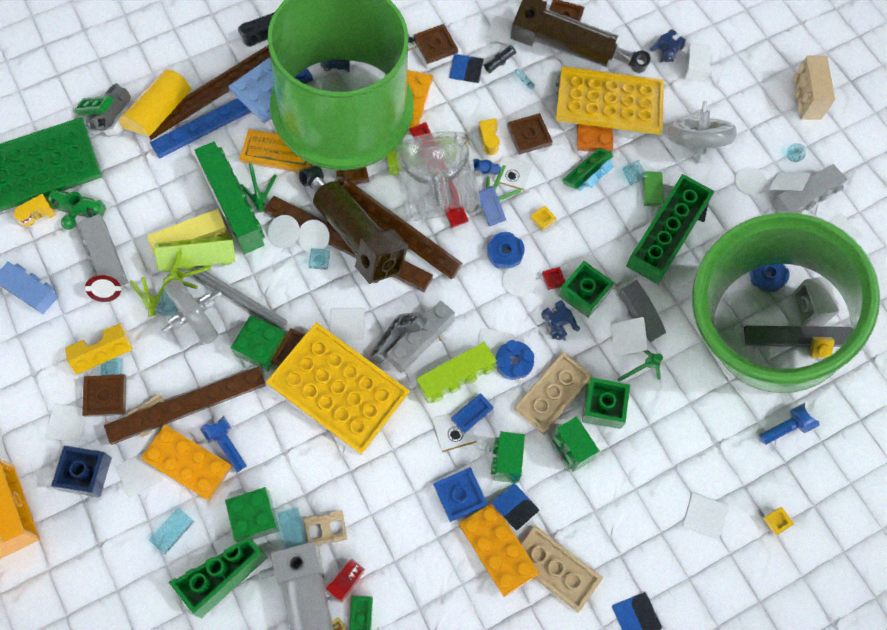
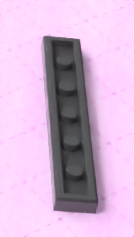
M746 325L744 327L746 346H811L812 337H832L835 340L833 347H841L850 337L851 327Z

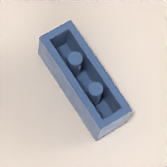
M7 261L0 269V286L41 314H44L58 298L53 292L55 288L47 282L44 284L39 282L41 279L35 274L30 273L28 275L25 273L26 269L20 264L13 265Z

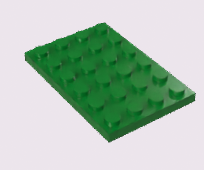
M82 117L0 143V212L20 206L41 194L45 197L49 196L52 190H59L61 192L102 178L88 130Z

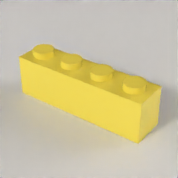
M219 209L149 234L147 238L155 256V243L226 236L229 233Z

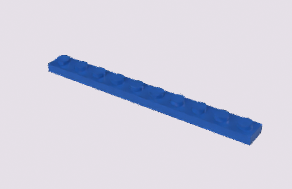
M308 68L294 77L304 84L314 80ZM236 98L149 143L160 159L252 111Z

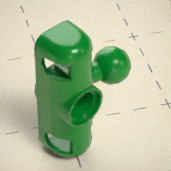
M52 190L48 196V202L53 209L69 212V215L64 216L60 222L61 226L66 230H71L76 226L75 218L77 215L92 217V215L87 213V209H93L94 216L100 214L101 217H103L106 211V206L101 200L95 201L93 198L81 196L78 192L69 193ZM55 200L58 201L59 207L53 205Z

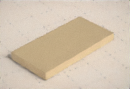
M562 352L516 404L513 410L544 435L584 389L590 377L593 378V375L566 353Z
M534 525L521 543L540 573L534 579L579 613L603 577Z

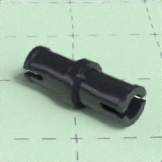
M509 45L502 52H497L493 59L484 64L485 70L491 74L500 65L503 66L509 58L516 54L515 48Z

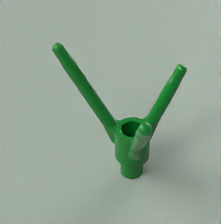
M249 163L255 193L252 194L243 184H240V187L254 202L257 212L262 213L264 212L265 200L277 175H273L265 192L261 193L258 190L253 165Z
M649 350L643 351L648 355L645 363L622 375L617 380L620 382L646 367L655 368L657 379L660 380L662 354H654Z

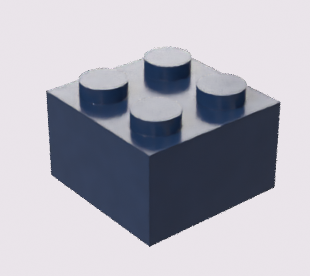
M64 445L51 487L62 492L101 497L112 457L102 451Z

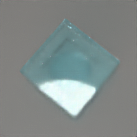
M639 159L623 167L630 185L647 177Z
M311 248L309 268L328 270L330 250Z
M114 358L101 364V375L123 374L124 360L122 358Z

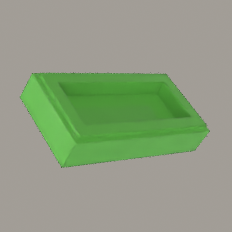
M644 171V206L662 207L664 203L662 172Z

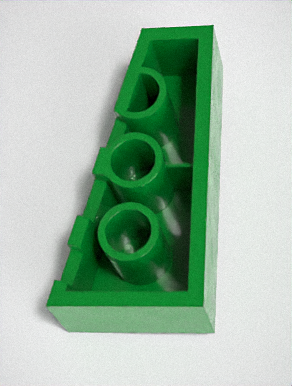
M248 536L225 549L218 556L209 558L204 564L186 571L184 575L177 579L174 578L168 583L192 614L202 619L261 565L268 556Z

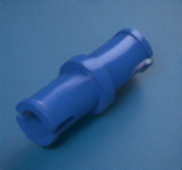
M474 159L471 162V168L483 174L491 173L498 175L501 170L499 164L492 163L490 160Z

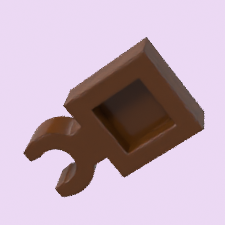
M366 167L348 171H336L337 177H343L338 179V182L342 185L348 180L355 185L369 182Z

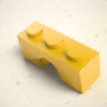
M121 323L103 330V338L94 345H87L83 339L65 347L67 362L76 375L133 350L130 337Z

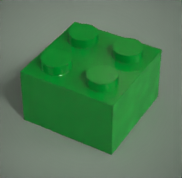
M583 261L561 286L558 296L589 318L611 292L614 282L586 261Z
M250 315L230 348L236 357L269 372L273 365L271 360L286 334L285 331Z
M590 377L586 386L582 422L621 429L626 423L630 384Z
M577 416L557 427L551 438L553 448L561 453L564 465L571 469L572 472L593 461L600 452Z
M500 431L499 437H495L492 454H495L496 457H493L490 473L494 475V481L518 484L522 475L525 434Z
M266 487L225 500L234 541L237 543L248 536L254 540L280 531L271 495Z

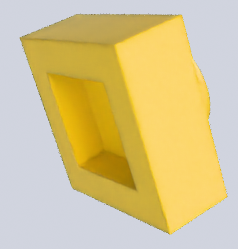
M545 205L530 217L541 231L552 225L557 219Z
M812 337L809 355L812 358H827L833 352L835 340L832 337Z
M782 506L763 518L775 536L794 525Z

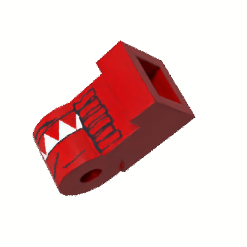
M351 559L335 579L330 582L326 590L343 603L365 572V569L355 560Z

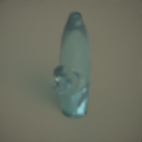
M515 69L520 80L532 90L535 84L522 71Z

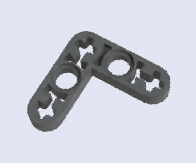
M420 312L399 314L371 352L370 359L376 364L383 362L387 357V352L396 344L402 333L420 331L425 326L427 318Z

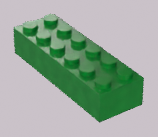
M215 141L194 149L244 255L265 246L262 240L265 238L258 219H256L255 213L248 203L247 197L243 189H241L240 183L236 175H234L222 147H217Z
M682 174L631 254L626 267L659 285L715 191Z

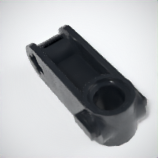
M275 12L249 22H244L239 26L238 33L246 46L251 47L268 40L269 24Z

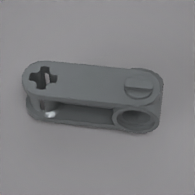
M118 83L113 84L104 95L114 99L113 103L104 114L89 115L86 119L87 127L94 131L106 130L123 107L130 101L131 95L127 89L122 88Z

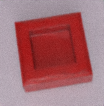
M560 267L542 271L547 290L559 288L566 282Z

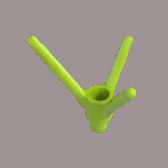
M178 252L170 273L167 277L163 278V283L167 285L170 281L179 279L184 286L197 289V285L182 280L184 277L211 270V266L182 273L180 270H177L182 255L181 252Z
M142 277L145 297L138 286L131 280L130 284L143 300L145 309H148V316H156L157 304L165 291L166 285L163 284L157 296H150L145 277Z

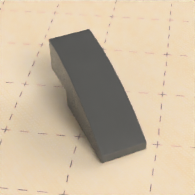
M638 280L623 287L618 295L629 308L628 313L632 319L644 317L646 336L651 343L666 334L658 312Z

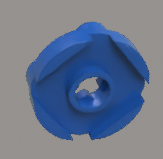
M510 232L496 234L489 241L487 247L488 258L496 268L508 269L519 265L525 252L523 241ZM503 247H507L508 250H511L510 252H508V254L502 252Z
M784 264L767 265L750 271L752 285L768 292L779 291L788 282L790 276L789 269H786ZM768 270H771V274H773L774 276L770 277L766 274V272Z
M510 340L497 351L495 359L497 360L498 372L510 380L525 378L533 369L535 356L526 344ZM516 356L520 363L513 365L510 358Z

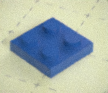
M471 467L433 483L450 523L488 505Z

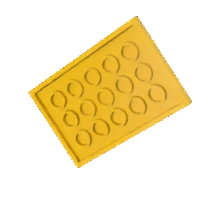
M562 66L555 121L661 135L663 131L664 80Z
M315 322L266 381L268 386L360 455H363L410 393V390L317 322Z

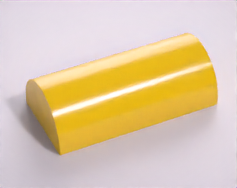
M170 69L164 70L120 117L121 126L123 129L150 136L192 90L189 83L177 72Z

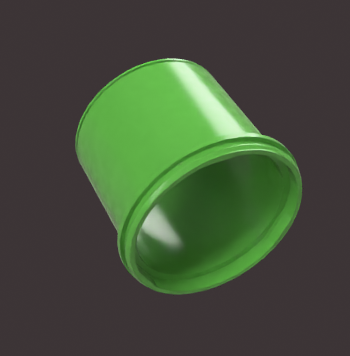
M284 0L275 11L268 30V45L274 80L270 98V112L277 134L295 155L322 168L354 170L381 161L400 145L408 133L413 119V95L407 81L408 30L401 12L391 0ZM336 59L367 63L386 74L384 78L368 87L346 92L316 89L294 78L314 64Z
M791 212L771 213L754 217L738 224L722 235L702 259L696 272L692 290V307L696 325L709 349L720 359L727 370L740 381L759 390L773 393H793L815 387L848 364L861 351L871 336L880 306V289L877 275L868 255L849 234L833 223L812 215ZM773 264L801 266L826 278L841 294L849 312L850 337L833 354L808 366L791 369L762 366L734 352L717 333L714 327V319L720 299L734 281L751 270Z

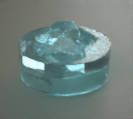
M795 143L787 149V157L792 162H800L806 156V150L802 144Z

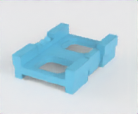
M607 160L596 173L592 174L578 187L579 190L582 191L585 187L589 186L593 188L599 182V179L614 167L612 162Z

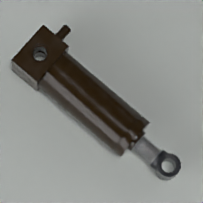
M521 1L512 23L510 39L531 47L534 41L604 67L613 58L623 63L627 62L628 66L635 73H643L647 69L651 60L650 54L644 50L631 52L618 47L616 41L619 35L611 34L608 31L546 9V1ZM637 60H642L644 64L638 63Z
M319 166L301 169L299 171L300 183L302 186H309L316 191L313 205L357 255L355 268L369 284L378 283L380 280L401 274L408 245L394 229L383 231L341 183L337 181L326 183L323 171Z

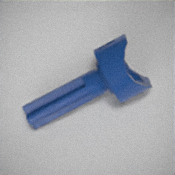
M804 402L790 410L792 418L765 431L759 436L761 441L767 445L797 428L802 433H807L820 426V422L810 416L805 409L806 403Z
M223 415L217 424H205L200 430L208 443L218 442L235 471L240 472L247 465L227 436L232 427Z

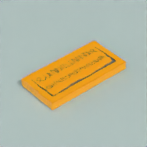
M248 129L239 158L240 163H252V165L294 172L312 167L311 163L295 155L284 144L278 134Z

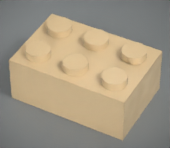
M806 55L803 62L800 63L798 71L793 75V83L796 87L795 97L798 99L797 110L800 113L801 120H822L835 101L828 56Z

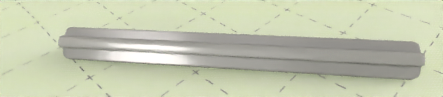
M207 271L192 275L275 327L284 330L287 326L288 321Z

